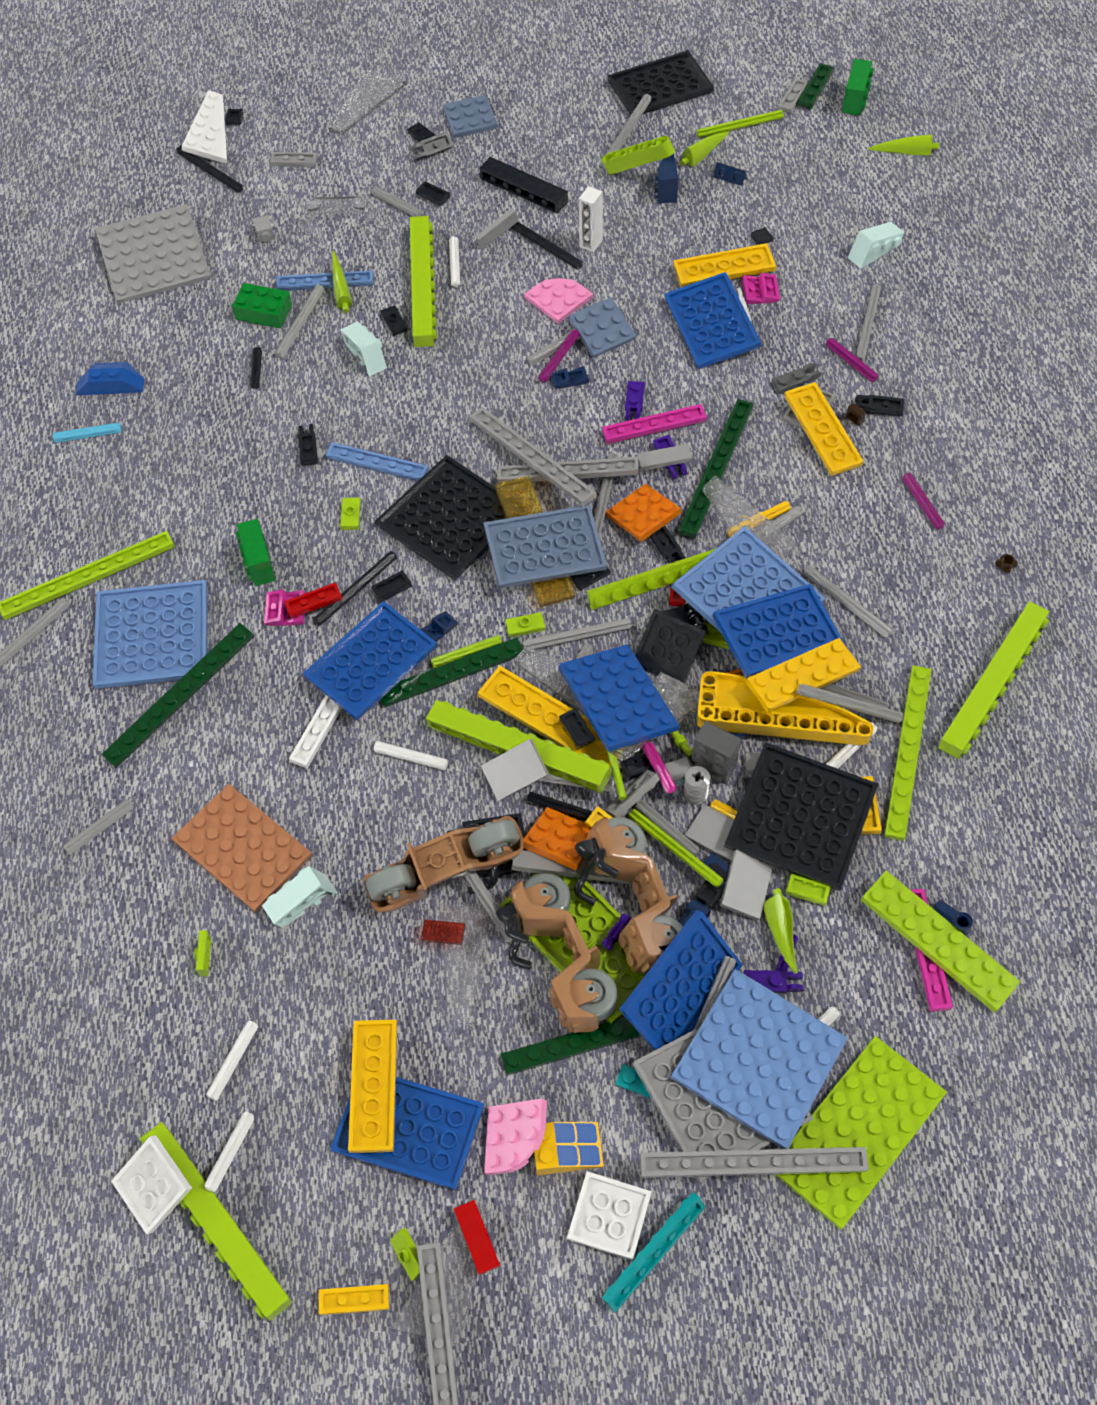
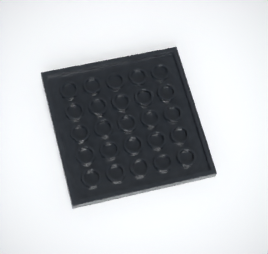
M446 454L375 520V524L450 578L456 580L489 548L484 530V522L522 516L526 513V507Z
M765 742L724 847L733 851L737 849L761 862L820 882L834 890L840 891L878 783Z

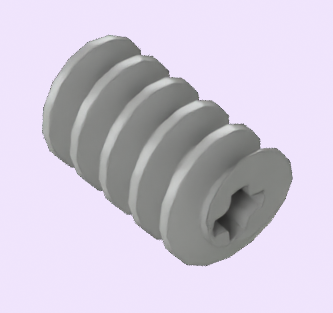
M693 766L685 774V800L692 805L703 804L708 798L711 777L705 768Z

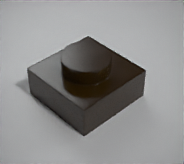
M852 403L848 406L846 418L861 426L864 423L866 412L861 407Z

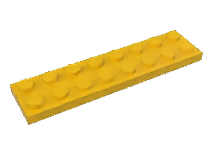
M499 665L478 691L477 695L479 698L558 746L569 747L573 752L578 754L585 753L594 760H603L610 765L606 748L587 717L580 714L593 734L595 742L577 750L559 721V716L572 710V708ZM626 747L615 750L617 759Z

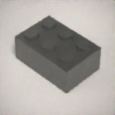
M705 721L694 739L693 765L705 768L709 772L711 779L715 782L726 784L737 767L741 738Z

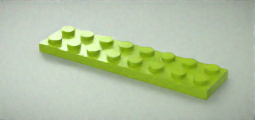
M887 870L860 899L994 1013L998 1011L1021 982Z

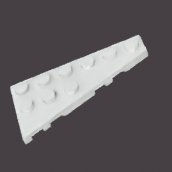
M208 90L182 144V151L221 163H227L222 94Z

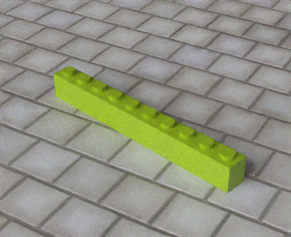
M429 216L410 217L414 347L434 346V340L437 339V331L434 329V327H437L436 317H433V315H436V305H433V303H436L435 292L432 293V291H435V280L432 281V279H435V272L432 269L434 267V257H431V255H434V247L431 245L434 244L433 234H430V232H433V222H429Z
M1030 601L1028 602L941 739L939 749L960 759L962 754L967 755L972 746L969 744L970 741L977 739L981 732L979 730L980 725L985 726L990 717L987 714L989 711L994 712L999 703L996 701L997 698H1002L1007 690L1005 685L1007 683L1011 684L1016 674L1013 672L1015 669L1020 670L1025 661L1022 659L1023 656L1028 657L1033 648L1031 646L1032 642L1036 643L1041 636L1040 629H1045L1050 620L1047 617L1050 611Z
M436 700L426 717L430 728L499 755L532 739L549 774L600 794L603 793L612 775L610 765L603 760H594L585 753L578 754L569 747H560L550 740H541L532 733L526 734L516 727L504 726L500 721H491L481 714L475 715L463 707H454L447 701L441 702Z
M161 1121L143 1135L140 1140L144 1144L150 1136H157L192 1187L179 1203L184 1210L190 1209L192 1212L190 1219L196 1227L202 1226L205 1231L202 1236L209 1245L214 1243L218 1249L215 1254L222 1263L227 1262L231 1267L228 1272L234 1281L240 1280L244 1287L241 1288V1291L248 1300L252 1298L257 1306L254 1309L260 1318L266 1317L269 1321L273 1320L293 1303L215 1193L205 1189V1179L167 1126Z

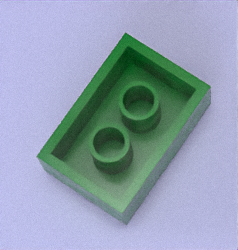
M854 58L846 86L842 113L860 116L861 110H865V100L868 99V90L871 88V78L874 72V68H871L873 61Z
M243 283L232 305L236 320L282 328L292 307V300L289 291Z
M258 518L238 523V531L235 534L239 542L240 553L243 557V564L249 581L253 580L255 587L276 581Z

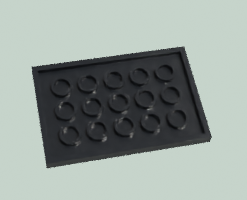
M689 50L607 75V81L630 115L645 94L651 96V102L643 113L714 91L713 84Z

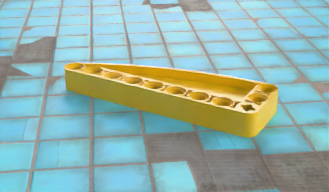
M708 671L701 677L697 724L700 728H702L706 721L726 732L853 745H866L871 740L874 730L873 725L869 721L835 704L803 696L770 712H766L745 683L747 680L745 676Z

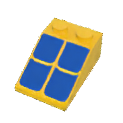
M598 1122L546 1123L542 1143L539 1149L534 1151L537 1176L604 1167Z

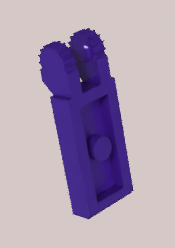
M628 381L625 420H629L630 411L636 412L635 419L640 418L643 408L645 382Z
M669 435L653 440V446L656 450L675 446ZM684 463L665 466L672 479L677 478L675 466L679 467L683 476L687 475Z
M743 971V974L774 993L786 994L787 992L804 991V986L801 984L787 985V979H803V973L800 971L797 974H794L793 971Z

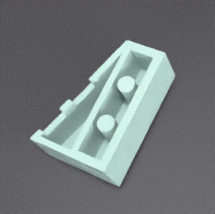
M892 222L861 230L858 232L848 259L861 269L895 247H898L902 242L904 232Z
M357 321L340 329L345 344L354 356H359L362 360L360 364L361 366H366L369 376L387 368L381 350L383 347L379 338L376 339L374 334L367 330L366 326H362Z
M308 866L300 870L293 880L286 882L276 894L269 896L262 907L273 924L283 928L305 914L303 910L312 904L318 906L322 903L320 899L330 893L333 896L338 892L326 874Z

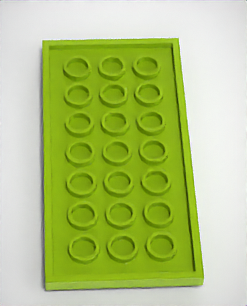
M558 876L569 888L571 902L568 912L572 915L588 950L594 946L598 947L600 951L599 970L607 973L616 984L617 1005L613 1013L606 1018L612 1024L623 1015L619 1010L646 974L632 971L627 963L624 949L619 944V939L616 943L614 942V946L610 951L605 950L601 946L602 940L608 936V932L619 921L618 919L621 915L587 881L582 891L596 899L593 907L575 895L574 886L578 878ZM510 896L498 905L499 909L511 903ZM529 936V940L560 972L574 962L572 959V955H574L572 949H567L563 937Z
M875 1036L812 1114L813 1120L803 1125L788 1148L866 1147L868 1171L775 1175L842 1230L940 1103L947 1091Z

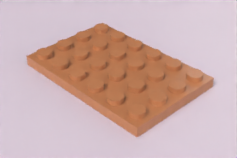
M230 784L220 791L171 838L175 844L255 913L267 901L269 896L275 894L313 856L307 848Z

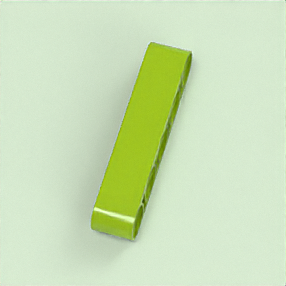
M665 135L607 153L602 157L601 162L608 174L611 175L670 157L675 152V149L669 137Z

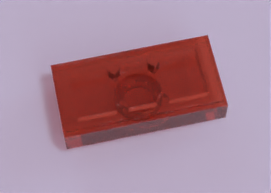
M424 919L421 940L422 942L462 945L466 925L464 923Z

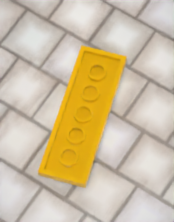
M767 243L673 260V266L681 288L723 272L727 273L729 279H735L743 275L751 276L776 271V264Z
M816 382L785 392L784 397L831 476L863 465V459Z
M838 638L747 678L745 683L765 711L770 712L803 697L797 693L800 684L821 689L858 672L861 666L841 639Z
M397 1019L354 1021L349 1153L394 1152Z

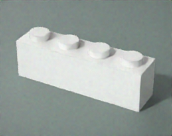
M588 186L579 197V246L594 252L603 240V191Z

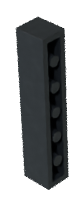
M489 157L480 167L481 180L558 214L568 203V191L495 158Z

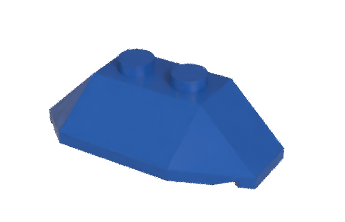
M128 362L94 363L77 381L76 396L141 393L144 389L145 379Z

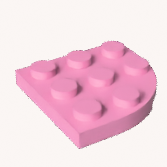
M556 278L547 279L537 284L524 294V298L559 324L593 298V293L572 279Z
M535 1099L488 1107L484 1174L511 1173L524 1167L529 1162L528 1159L535 1150L539 1149L546 1128V1100Z

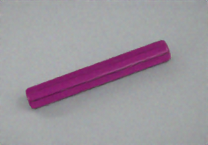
M576 329L571 331L539 375L538 379L542 383H546L580 336Z
M829 338L826 341L825 345L870 382L877 380L879 375L835 339Z
M912 473L904 474L902 480L935 529H942L945 522Z

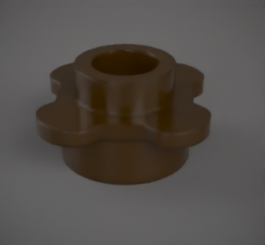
M1003 554L1000 560L995 562V566L1003 569L1005 573H1010L1011 569L1018 564L1010 554Z

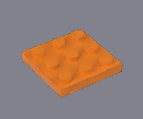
M645 483L605 511L610 520L642 542L680 515L681 508Z
M547 807L523 839V848L576 871L584 859L576 852L574 847L577 843L586 840L591 828L584 822Z

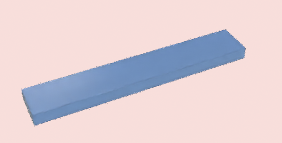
M373 270L344 272L348 287L373 286ZM332 273L277 276L276 289L284 291L314 289L317 284L322 285L323 289L334 288Z
M331 442L325 454L328 459L415 481L422 478L429 470L427 465Z

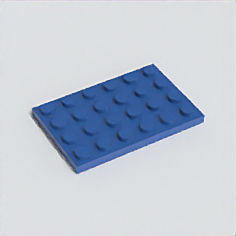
M726 272L664 294L668 307L698 369L761 347V341Z
M811 584L717 610L712 615L746 679L835 639L840 638L844 645H846Z
M383 601L311 665L303 675L355 720H358L438 646L436 641Z
M628 644L559 664L558 669L607 752L679 730L677 720Z
M696 910L619 1010L655 1051L694 1030L725 956L736 960L733 971L734 969L739 971L743 964L704 913Z
M396 1077L394 1152L349 1153L350 1097L330 1151L457 1191L485 1105L479 1101Z

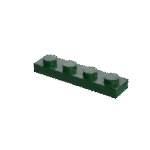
M819 64L798 100L799 106L809 109L813 108L833 74V66Z

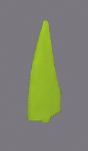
M729 132L717 133L692 144L683 151L680 164L682 166L686 164L691 167L695 166Z
M932 134L918 135L883 142L868 147V150L909 155H931L932 149H939V143H932Z
M332 251V277L337 308H342L343 313H348V306H353L350 290L335 251Z
M777 888L773 890L774 896L764 902L763 909L778 949L794 974H797L791 906L789 900L782 895L781 889Z

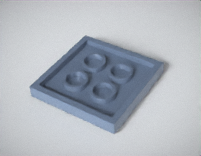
M486 95L442 105L454 138L498 128V123Z
M612 297L571 314L568 318L573 328L580 333L579 337L592 358L635 340L637 337Z

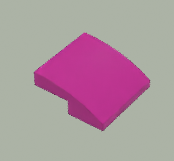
M760 273L759 277L742 276L741 284L746 304L775 303L780 301L776 275Z
M281 589L267 592L264 624L268 626L304 624L305 614L290 619L284 601L305 594V591L298 590L286 593Z

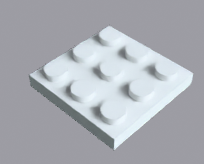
M156 1135L150 1136L111 1181L146 1235L153 1233L192 1189Z
M587 1171L567 1240L633 1261L652 1191Z

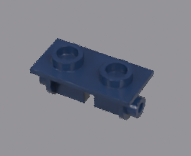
M716 162L713 177L742 186L743 181L747 178V173L745 170Z

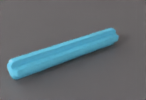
M117 422L54 432L53 440L55 443L120 433L122 428L121 424Z

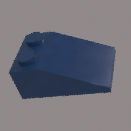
M674 153L670 157L662 159L657 170V176H655V186L657 188H654V197L658 198V204L677 202L678 173Z

